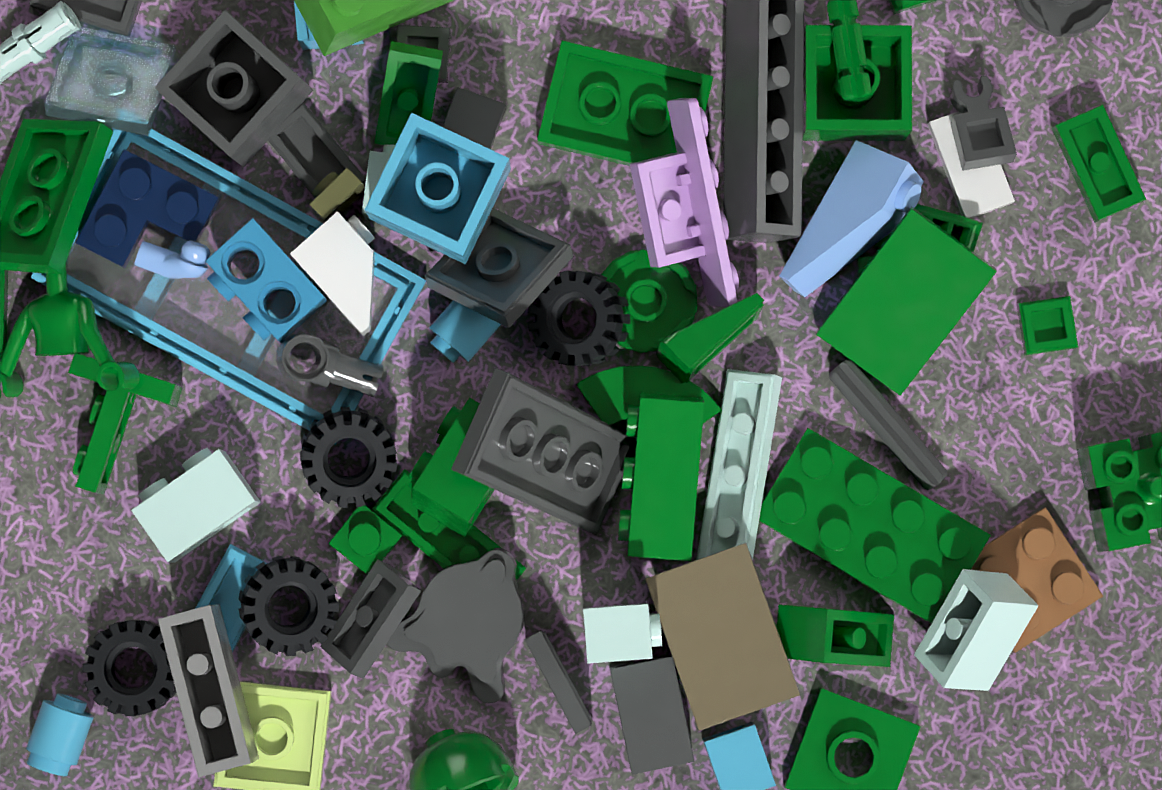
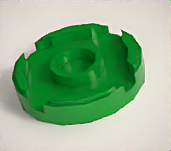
M631 250L614 259L601 274L607 277V282L615 283L621 289L617 294L620 297H626L629 305L623 307V314L630 315V324L623 323L622 331L627 332L628 335L625 342H617L620 347L638 353L657 352L660 342L667 336L692 325L698 307L697 290L688 269L679 262L660 268L650 267L647 250Z

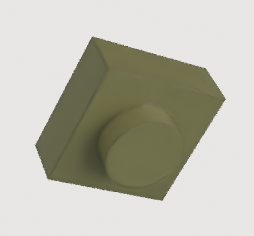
M348 168L340 175L333 171L315 187L312 194L316 198L309 205L326 222L337 211L342 215L364 194L365 186Z

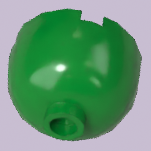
M446 729L434 734L426 741L427 748L419 754L410 770L409 789L514 790L519 783V778L510 758L501 745L490 737L471 731L456 734L454 729Z

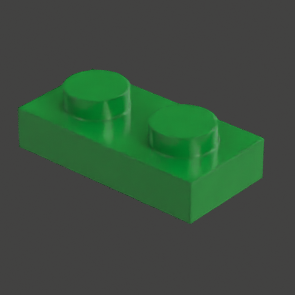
M391 41L374 144L396 145L411 113L431 121L443 50Z
M1103 105L1061 122L1052 128L1094 223L1146 200Z

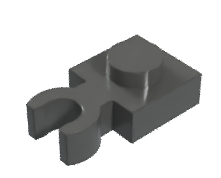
M981 76L977 85L979 96L971 97L966 95L960 80L954 81L950 92L951 104L961 113L953 115L950 125L962 171L1013 163L1017 155L1005 107L989 108L988 104L992 96L993 86L987 76Z

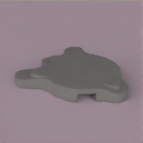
M494 548L480 558L445 567L432 578L422 594L417 610L411 616L402 619L387 644L391 649L398 652H420L425 657L432 673L439 678L450 675L456 666L465 667L468 670L476 697L484 703L499 701L505 692L503 662L506 654L517 642L525 621V610H523L522 600L517 590L519 588L515 577L517 563L514 556L505 549Z

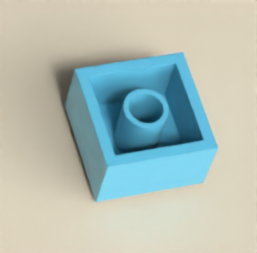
M411 113L369 199L365 212L370 220L466 264L511 170L510 159Z

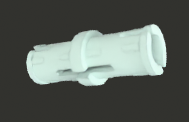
M59 1L54 7L28 25L21 23L12 29V36L0 44V84L30 62L38 64L46 58V51L81 29L77 16L66 3Z

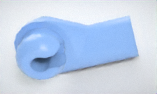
M189 240L182 246V252L179 254L143 241L134 265L171 279L199 278L208 269L205 260L209 258L210 250L204 244Z

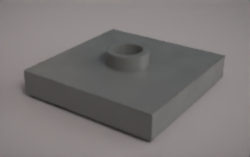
M492 208L467 263L464 264L444 254L427 272L425 279L428 288L510 328L574 256L570 244Z

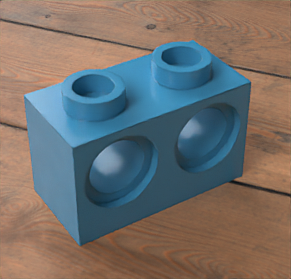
M253 218L205 260L214 270L207 277L209 282L228 302L236 295L250 311L242 318L263 341L272 334L281 343L327 302L323 294ZM245 251L255 253L259 258L257 273L248 279L234 277L231 271V263L234 257ZM286 290L295 297L293 312L288 317L282 319L271 317L266 306L268 298L276 291Z

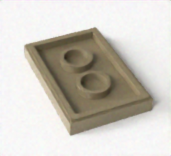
M747 543L645 579L657 614H660V622L699 731L801 695Z

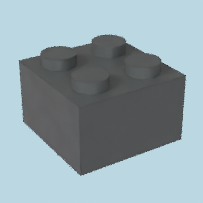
M225 9L154 87L229 157L243 167L247 165L265 145L269 137L313 91L301 77Z

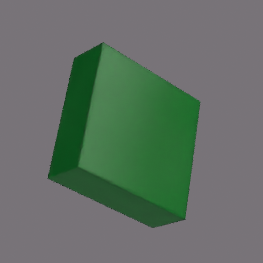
M1070 296L1017 304L1024 356L1078 348Z

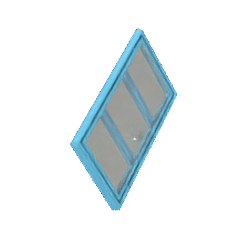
M123 113L113 130V135L66 261L68 291L90 298L97 315L309 431V425L315 419L320 421L324 418L323 413L332 410V413L341 411L340 407H350L351 411H355L364 393L329 383L328 387H324L310 382L294 381L285 377L278 369L276 363V351L280 342L272 334L265 341L262 340L242 318L250 311L236 295L228 302L209 282L207 277L214 270L207 263L208 269L203 276L181 279L167 278L134 265L143 241L181 254L182 246L187 242L186 240L149 222L126 268L75 243L119 157L125 149L220 198L199 240V243L209 248L210 256L252 218L261 226L327 299L323 306L289 336L296 334L314 335L324 343L339 347V353L374 364H381L422 291L426 280L374 252L371 330L363 336L290 255L294 249L323 225L322 222ZM249 251L237 254L231 263V271L234 277L238 279L251 278L259 269L258 256ZM33 272L31 278L46 286V273ZM279 290L271 294L266 305L268 314L276 319L288 317L295 308L294 295L286 290ZM306 343L297 344L290 352V364L299 373L307 372L315 363L314 350ZM363 375V379L372 381L373 377Z

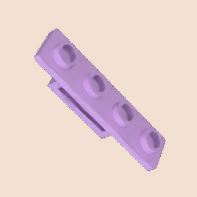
M696 98L669 100L667 106L677 152L630 164L650 267L660 268L698 258L708 305L726 308L738 302L736 291L739 287V278L735 266L729 260L726 245L729 227L726 217L719 210L716 188L718 187L719 177L714 162L709 158L705 139L708 135L707 117L703 109L699 107Z

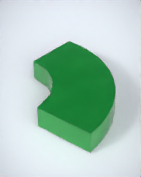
M615 367L591 375L576 384L598 418L609 425L627 420L628 405H639L640 392L703 397V424L722 411L716 402L699 386L691 381L682 383L672 372L656 367Z

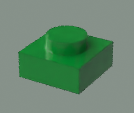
M364 505L357 507L328 544L368 575L378 559L383 561L403 535Z

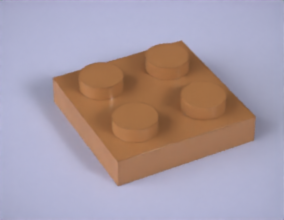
M1046 507L987 543L971 569L1007 573L1039 605L1013 648V653L1018 652L1103 597Z

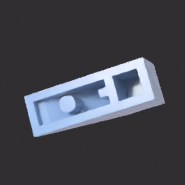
M856 140L779 277L796 293L803 297L808 296L894 230L910 207H916L921 196V186L924 183L922 178L909 162Z

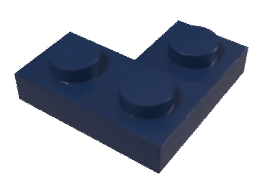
M124 149L75 243L126 268L149 222L186 241L199 242L220 198Z

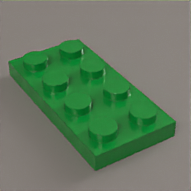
M809 428L805 431L763 501L759 522L930 624L934 621L963 569H972L991 537L989 533Z

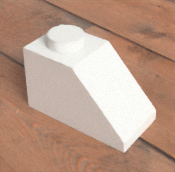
M337 211L294 249L290 255L364 336L371 330L375 254L368 244L375 238L355 215L346 221Z

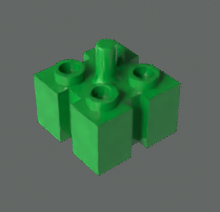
M1162 432L1138 437L1140 450L1132 451L1130 438L1076 449L1085 490L1098 488L1101 501V509L1089 511L1098 552L1150 544L1149 530L1157 529L1159 540H1162Z

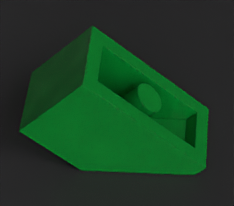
M778 604L776 627L788 659L890 667L894 628L893 614Z

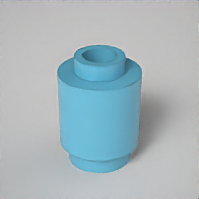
M453 300L429 327L436 334L430 343L453 363L460 356L469 362L501 324Z
M60 693L56 694L54 701L43 700L26 750L30 752L27 760L28 765L51 774L68 776L71 765H77L94 718L93 715L85 712L87 706L85 701Z

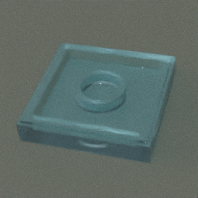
M81 27L80 30L70 35L44 103L45 114L71 121L102 122L111 129L149 136L162 99V95L154 87L173 67L176 47L174 45Z

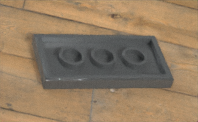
M495 368L451 470L582 530L597 535L623 476L624 457H631L636 446V438L626 436L625 432L508 372Z

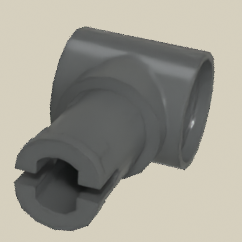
M296 334L289 336L280 343L276 351L278 369L285 377L291 380L310 382L324 387H328L329 383L367 394L370 397L375 396L379 384L363 379V375L381 379L383 373L382 364H374L339 353V347L324 343L314 335ZM303 342L310 345L314 350L315 363L307 372L299 373L291 366L289 357L292 348Z

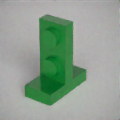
M74 353L68 373L98 383L96 377L100 366L96 359ZM139 373V384L133 389H124L119 383L118 374L117 389L107 390L105 396L99 394L93 404L89 423L94 425L95 428L89 446L83 444L77 453L73 474L79 477L75 487L98 494H105L136 396L177 407L183 387Z

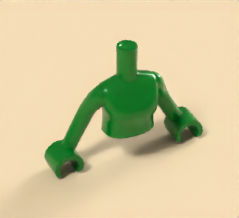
M66 264L61 275L46 273L47 293L33 299L23 308L14 324L0 361V383L2 382L4 395L6 397H18L23 392V380L14 370L32 329L35 334V356L89 353L90 348L100 366L96 379L103 389L116 390L118 387V374L119 383L122 388H135L140 380L137 367L131 362H116L113 359L98 329L95 307L91 299L68 291Z

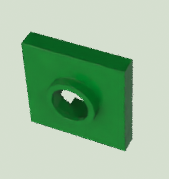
M820 688L783 787L789 790H897L921 726ZM845 739H862L872 749V765L862 776H846L836 767L834 760L835 750Z

